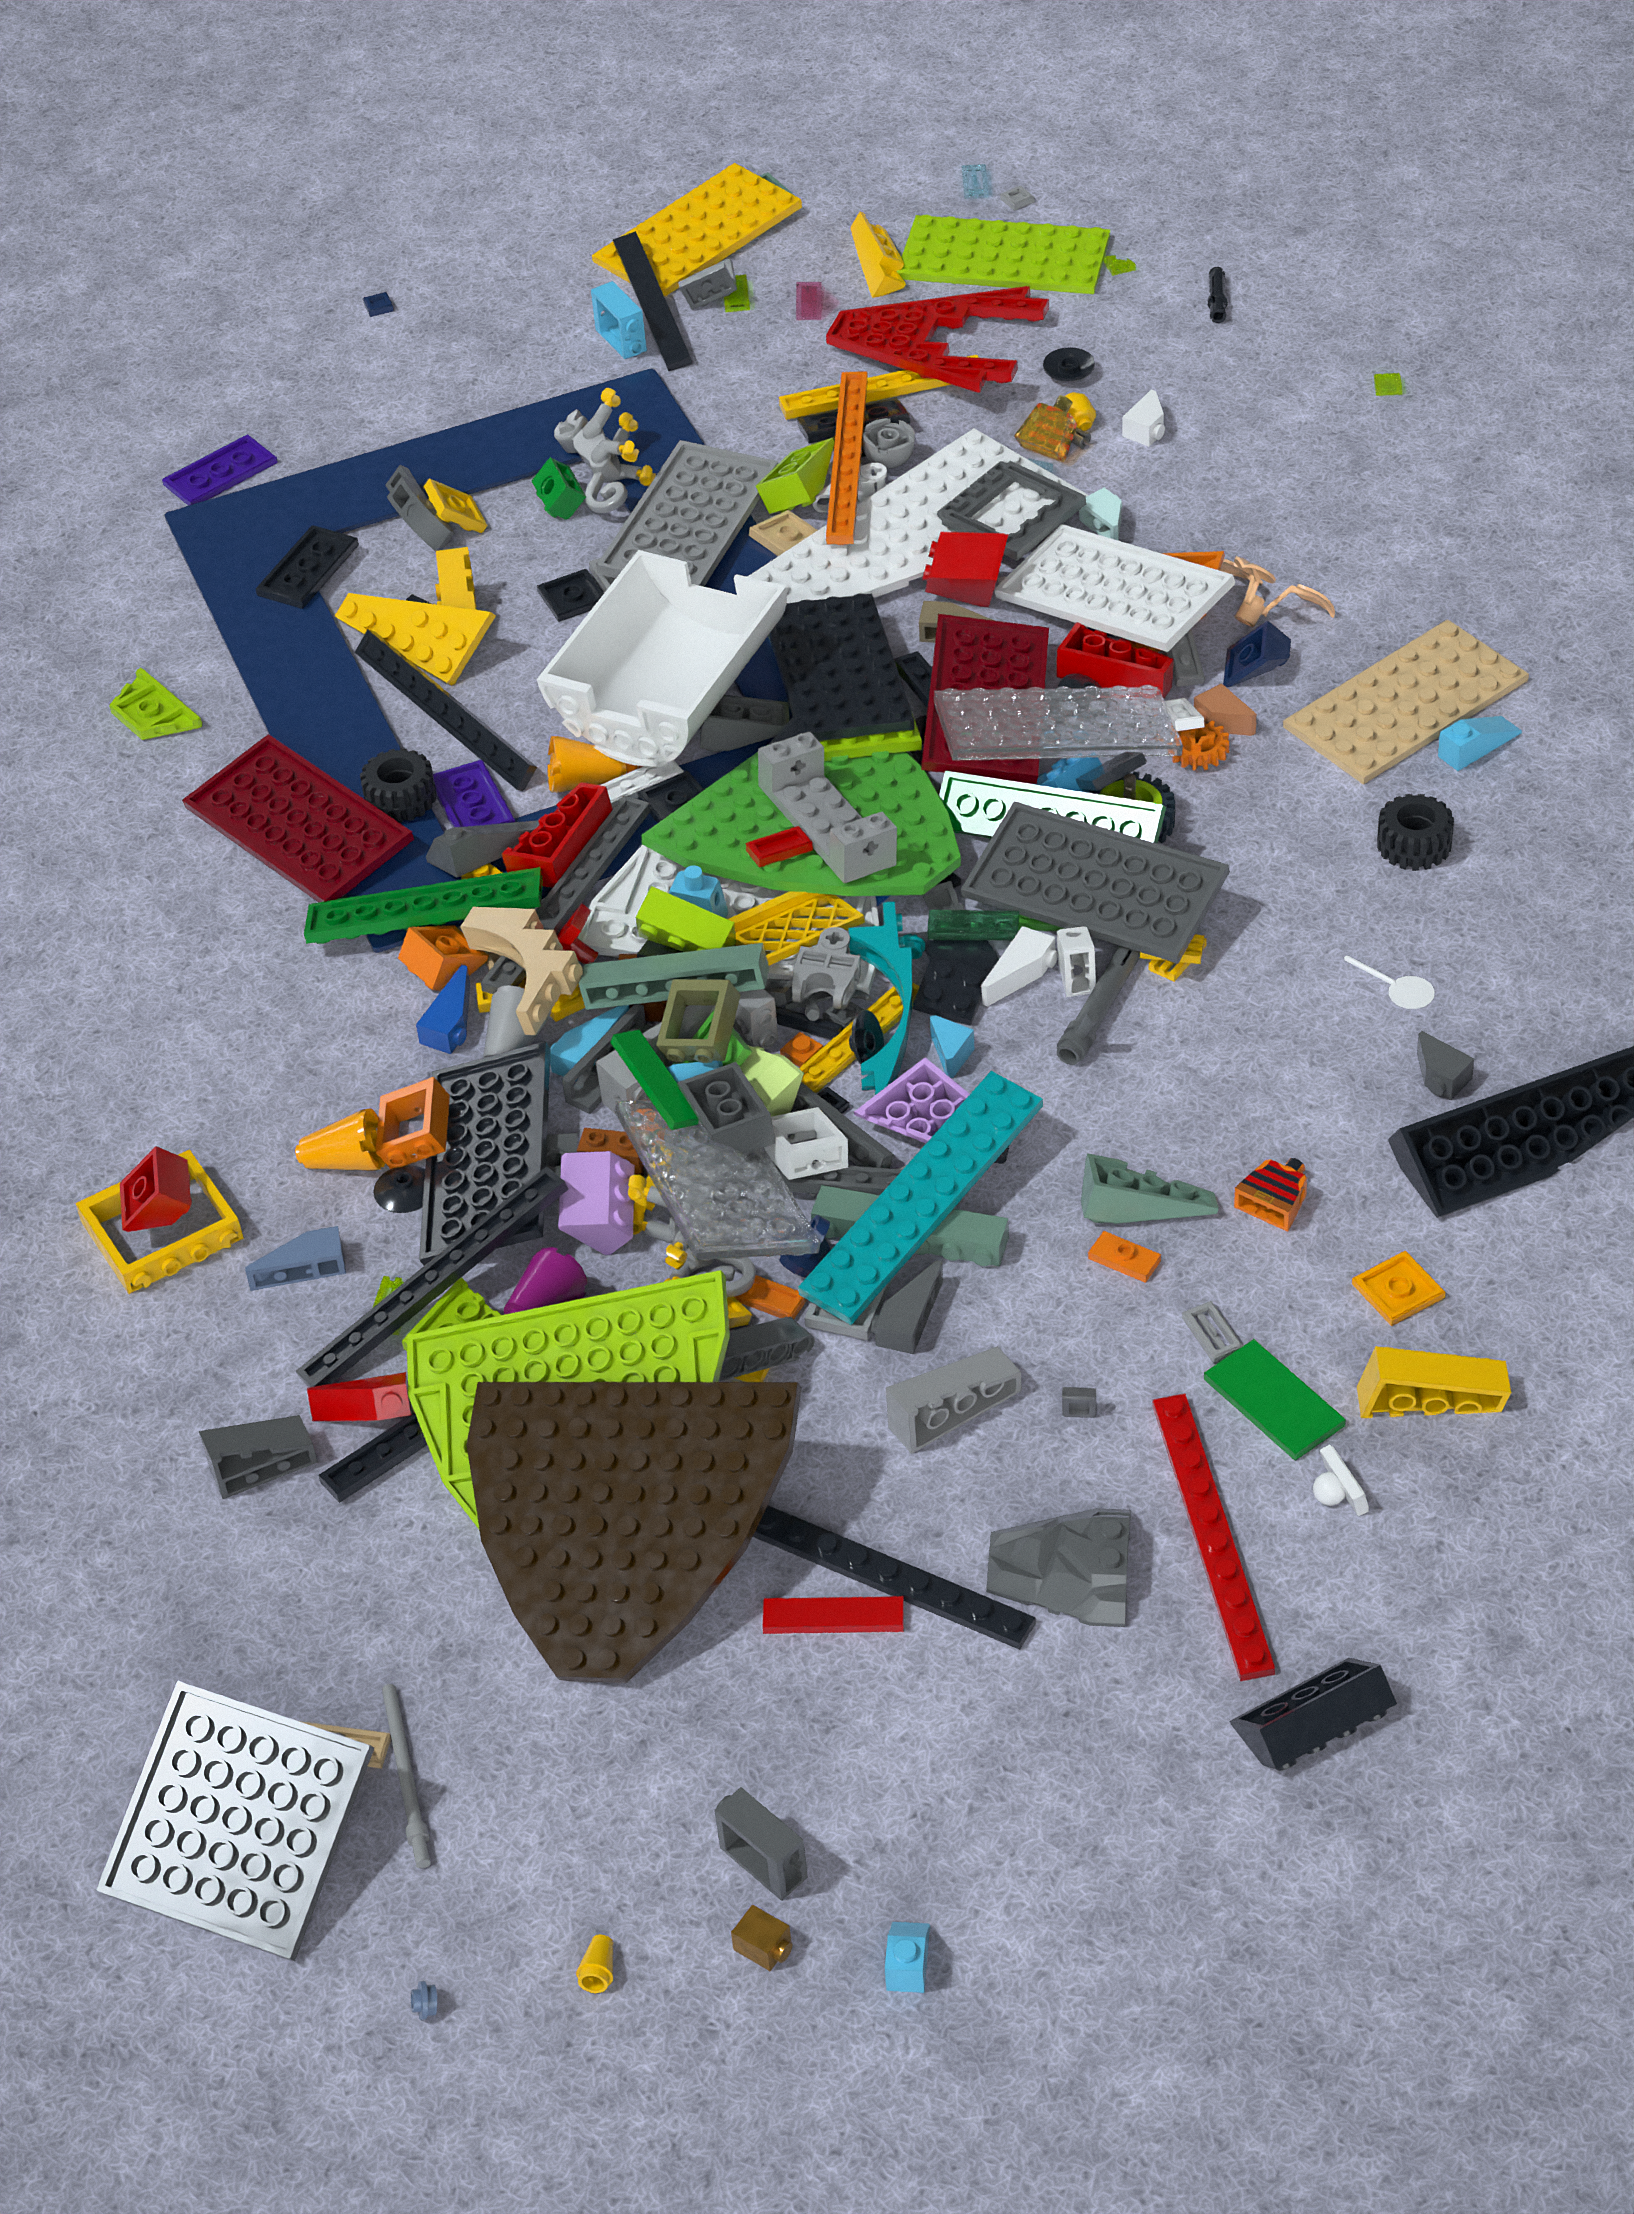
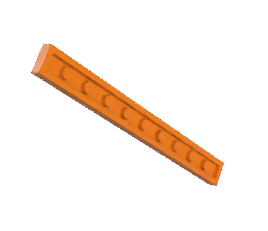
M867 371L841 372L826 529L827 544H854L863 445L862 434L864 433L868 388Z

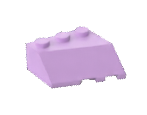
M923 1058L855 1110L854 1114L867 1121L927 1143L970 1094L927 1058Z

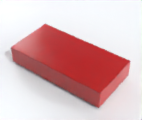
M799 826L746 843V852L759 868L813 851V842Z

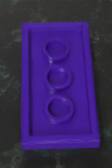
M247 434L162 479V483L189 506L209 500L275 465L278 461L274 454Z
M482 760L433 774L437 793L436 797L452 828L515 822Z

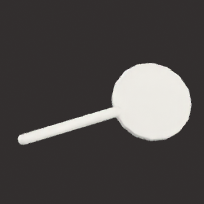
M1346 955L1344 957L1345 961L1391 984L1389 987V997L1400 1007L1406 1009L1422 1008L1431 1003L1434 998L1433 986L1423 978L1405 976L1394 980Z

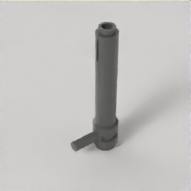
M1123 946L1118 947L1078 1016L1069 1023L1057 1043V1056L1062 1062L1075 1065L1084 1059L1096 1039V1031L1140 959L1139 951Z

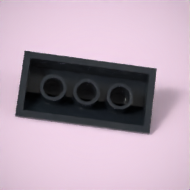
M1347 1658L1229 1722L1263 1766L1281 1771L1295 1765L1297 1762L1296 1758L1306 1753L1314 1754L1327 1747L1326 1742L1335 1737L1343 1738L1357 1731L1356 1726L1359 1724L1383 1718L1387 1714L1386 1710L1397 1705V1702L1380 1664Z

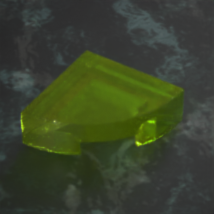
M1116 255L1103 256V262L1112 276L1136 270V264L1128 258L1125 261L1116 259Z

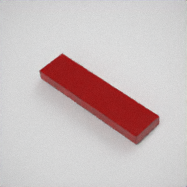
M904 1597L764 1598L763 1634L904 1632Z

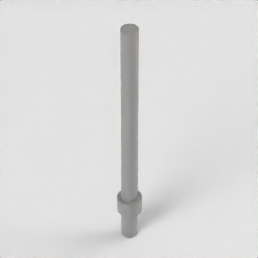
M387 1684L383 1686L382 1693L408 1822L405 1828L407 1841L413 1848L416 1867L426 1868L430 1865L427 1842L429 1841L427 1824L422 1822L396 1686Z

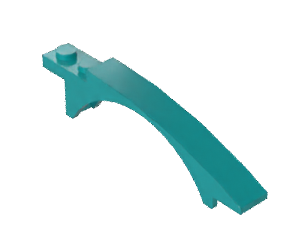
M895 901L883 902V926L848 928L850 954L859 955L860 959L881 971L895 987L903 1005V1015L893 1037L877 1054L861 1064V1075H868L861 1079L862 1091L874 1090L875 1095L898 1077L906 1053L912 1015L911 947H905L904 936L898 937V932L903 931L902 913L896 914Z

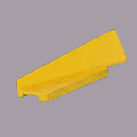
M859 211L851 225V233L871 297L876 298L903 289L906 283L897 273V270L903 268L904 262L889 234L881 225L877 224L875 226L870 224L865 216L866 214Z

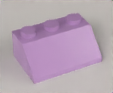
M611 1151L565 1153L562 1155L560 1178L565 1181L569 1189L559 1199L558 1229L604 1255H611L633 1238L634 1200H631L628 1196V1183L630 1176L635 1173V1165Z

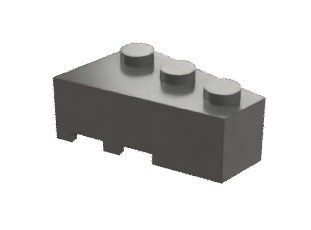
M300 1415L199 1431L210 1472L222 1499L318 1463L313 1442Z

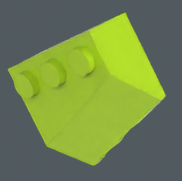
M653 886L650 887L635 917L639 937L683 952L732 947L736 943L734 922Z

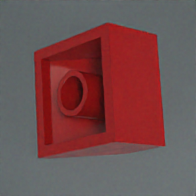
M155 1146L120 1182L122 1230L132 1232L173 1225L182 1215L189 1211L192 1205V1198L190 1197L188 1159Z

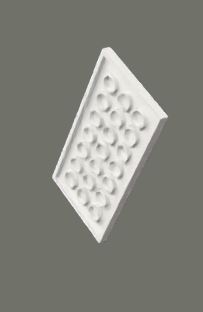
M1061 524L994 591L998 599L1074 623L1078 622L1084 626L1168 652L1235 585V580L1232 574Z

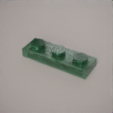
M929 910L928 939L1013 941L1019 932L1020 913L1019 911Z

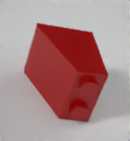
M940 532L938 542L932 541L928 557L933 558L932 565L926 564L922 578V580L927 581L925 592L989 608L1008 534Z

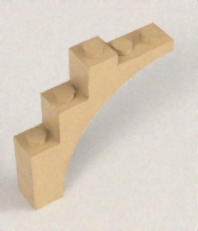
M473 907L460 926L469 948L505 956L516 962L526 971L525 990L515 1012L525 1035H536L554 1004L558 1001L560 994L571 995L580 981L583 970L574 951H563L555 930L543 929L535 909Z

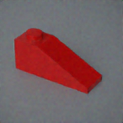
M406 1372L307 1388L312 1421H378L411 1415V1402L408 1397Z

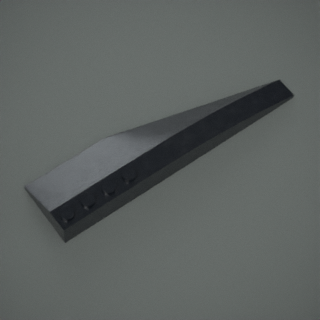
M1634 1046L1399 1128L1388 1139V1142L1400 1169L1436 1218L1551 1177L1559 1171L1558 1167L1571 1163L1634 1118Z

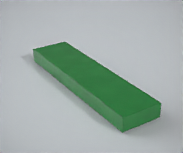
M634 1030L613 1034L610 1043L669 1128L676 1130L698 1125L699 1119L680 1091L677 1082L641 1031Z

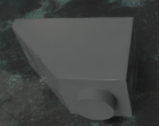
M1423 1031L1418 1034L1417 1057L1425 1087L1437 1096L1442 1095L1452 1100L1473 1079L1474 1058Z

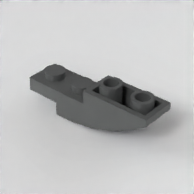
M399 465L386 483V487L390 492L387 496L388 500L403 520L435 552L443 550L455 534L449 523L437 516L434 505L427 499L410 470L405 466Z

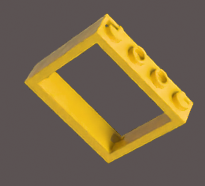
M190 1149L178 1154V1156L188 1159L190 1180H196L222 1220L127 1265L100 1224L121 1214L120 1182L75 1203L81 1223L128 1294L142 1287L146 1289L151 1283L165 1276L175 1275L180 1269L194 1262H201L209 1255L223 1248H230L231 1244L244 1239L239 1219Z

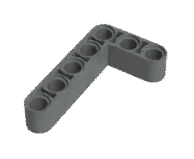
M784 1317L731 1331L718 1382L800 1359L799 1355L803 1352H810L812 1350L815 1339L791 1317Z

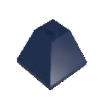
M1267 620L1227 648L1223 685L1231 687L1272 671L1277 666L1284 665L1290 658L1291 639Z

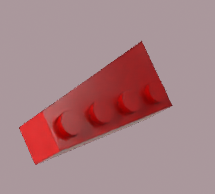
M1076 622L1057 649L1056 677L1063 678L1073 673L1083 674L1094 679L1104 689L1147 698L1150 701H1163L1172 688L1174 659L1145 647L1136 649L1126 639L1120 638L1116 641L1107 637L1106 632L1097 629L1094 632L1087 629L1083 624Z
M579 783L556 804V811L541 817L538 820L539 826L531 833L526 831L518 838V845L513 849L508 847L501 853L507 872L541 867L543 876L542 886L553 888L613 810L606 786Z

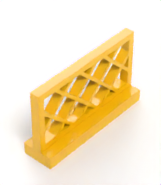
M794 891L787 892L728 919L735 923L736 946L763 943L765 950L774 951L766 955L769 966L799 953L801 946L810 948L817 945L820 934L827 928L840 927L848 931V928H854L865 923L862 913L836 895ZM830 903V904L833 905L834 907H825V906ZM798 916H809V918H796V917H798ZM826 916L830 917V919H815V917ZM836 917H850L845 920L836 919ZM791 927L805 928V930H790V929H791ZM812 928H825L821 931L811 930ZM766 938L781 939V940H780V941H766ZM787 939H801L797 942H786Z

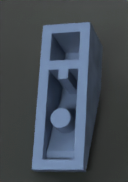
M338 1226L307 1231L246 1266L245 1272L250 1291L346 1274L343 1245Z

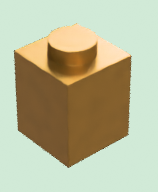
M753 1904L731 1931L733 1950L768 1971H771L777 1962L783 1963L791 1953L793 1944L791 1942L790 1926Z

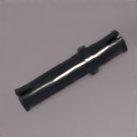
M1213 267L1209 271L1210 296L1208 297V307L1210 309V319L1214 323H1221L1226 319L1225 309L1228 305V298L1225 295V271L1222 272L1223 269L1221 267Z

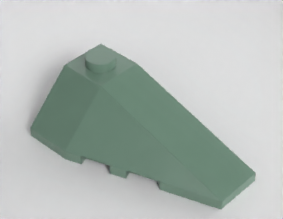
M1087 1153L1081 1206L1084 1218H1088L1092 1222L1117 1224L1211 1215L1218 1212L1219 1207L1214 1192L1179 1180L1168 1183L1156 1176L1157 1173L1147 1169L1145 1174L1127 1169L1128 1162Z

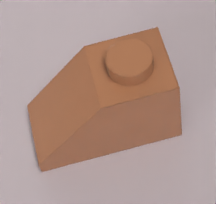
M1222 683L1194 697V708L1204 717L1205 724L1215 721V727L1223 726L1224 733L1247 736L1256 734L1257 714Z

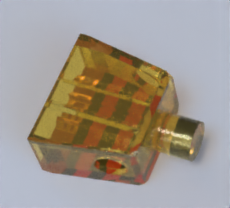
M1059 395L1053 407L1044 403H1038L1014 435L1019 445L1064 462L1077 428L1076 421L1068 413L1073 402L1067 397Z

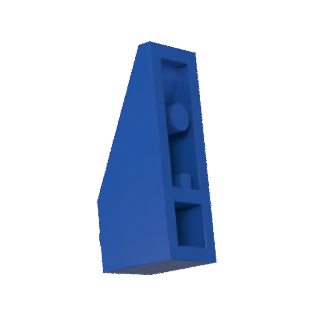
M461 965L416 1023L419 1043L421 1045L452 1054L457 1046H461L465 1042L471 986L467 966Z

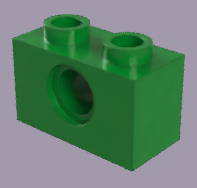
M551 457L532 479V483L537 490L536 495L543 501L545 511L554 518L559 516L565 520L570 519L586 498L571 468Z

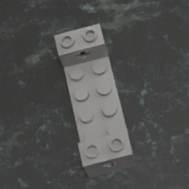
M811 732L799 734L758 748V786L794 827L799 826L813 842V849L823 858L843 883L896 866L897 827L883 812L864 818L857 813L824 776V746Z
M764 989L739 992L741 996L733 1025L734 1030L755 1046L764 1049L772 1047L779 1039L775 998ZM687 1006L678 1039H692L715 1010V1006ZM661 1022L644 1032L643 1035L667 1068L673 1062L669 1061L656 1046ZM616 1050L596 1061L602 1103L631 1130L634 1129L635 1114L642 1108L656 1114L655 1106Z

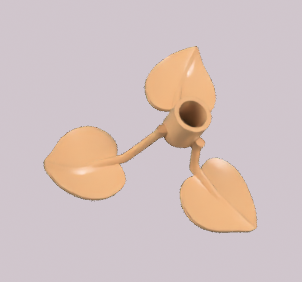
M1238 556L1235 557L1234 562L1227 559L1223 560L1220 571L1250 581L1245 599L1234 616L1241 623L1254 627L1261 615L1266 617L1268 612L1290 593H1295L1304 600L1320 605L1334 618L1335 609L1331 601L1320 592L1300 584L1297 587L1291 585L1268 606L1264 607L1265 600L1255 594L1258 586H1262V580L1272 584L1275 583L1276 578L1265 568L1250 563L1248 560Z

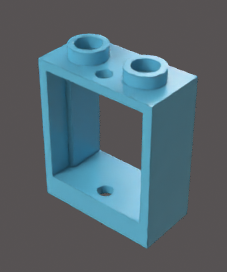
M613 281L591 289L596 331L624 359L647 351L642 310Z

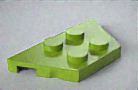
M143 668L137 669L135 672L136 679L133 683H126L121 689L120 695L116 696L109 705L111 714L141 740L202 727L201 718Z

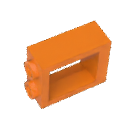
M434 1077L380 1096L375 1152L390 1169L403 1167L446 1151L450 1095ZM424 1114L422 1130L399 1137L400 1122Z

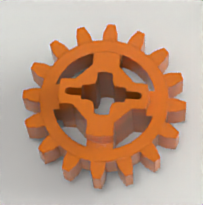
M1211 721L1208 724L1204 723L1205 727L1183 731H1175L1174 728H1171L1170 735L1167 736V754L1172 756L1173 763L1181 761L1182 768L1192 765L1193 770H1196L1198 766L1208 770V764L1217 767L1219 760H1226V753H1229L1230 745L1229 734L1224 733L1223 726L1215 727V721Z

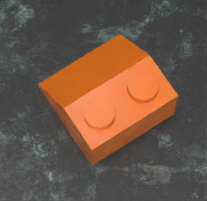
M454 925L409 927L398 959L407 966L411 973L416 974L422 979L428 988L436 991L442 990L461 965L467 966L470 976L487 962L489 955L483 950L470 949L464 934Z

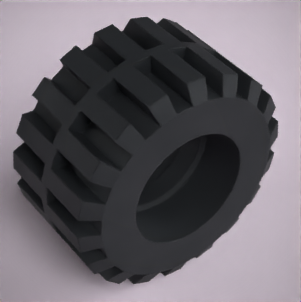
M401 748L400 750L391 749L386 753L381 752L377 754V757L370 758L368 764L363 766L362 773H360L363 795L366 801L399 823H402L404 820H415L414 817L423 816L426 810H430L433 807L432 803L436 801L437 793L432 766L426 756L423 754L418 755V751L415 750L407 751V749Z
M1405 794V797H1395L1394 801H1388L1385 804V808L1380 810L1377 834L1378 851H1381L1383 859L1389 858L1391 865L1394 866L1396 863H1399L1400 868L1405 870L1407 866L1412 867V871H1419L1421 866H1424V869L1427 870L1431 869L1432 863L1436 866L1440 865L1442 859L1446 860L1452 848L1454 826L1452 811L1450 808H1446L1444 802H1438L1437 798L1432 796L1425 797V794Z

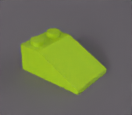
M833 438L791 451L756 485L769 514L778 511L781 513L787 510L791 511L800 504L802 507H806L816 501L815 497L824 487L835 443Z

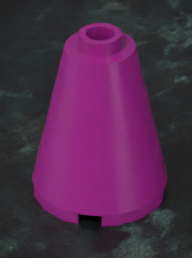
M542 1248L529 1262L504 1307V1315L583 1299L586 1295L585 1286L588 1283L582 1266L568 1253L565 1256L557 1253V1248Z

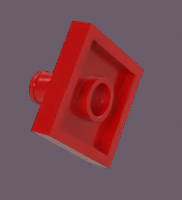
M581 904L557 934V937L563 947V951H574L578 961L585 965L593 963L599 952L593 950L578 938L592 911L584 904Z

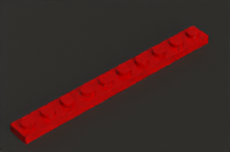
M1186 1394L1152 1399L1153 1410L1240 1682L1275 1675V1666Z

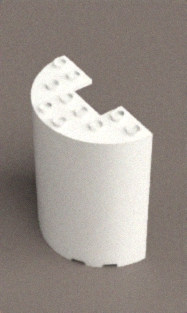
M638 550L537 678L539 689L550 709L555 707L564 718L562 724L577 738L582 735L594 743L595 746L593 748L617 761L637 766H656L662 761L670 762L680 755L782 617L787 603L786 586L736 574L734 582L737 595L691 584L688 564L685 561Z

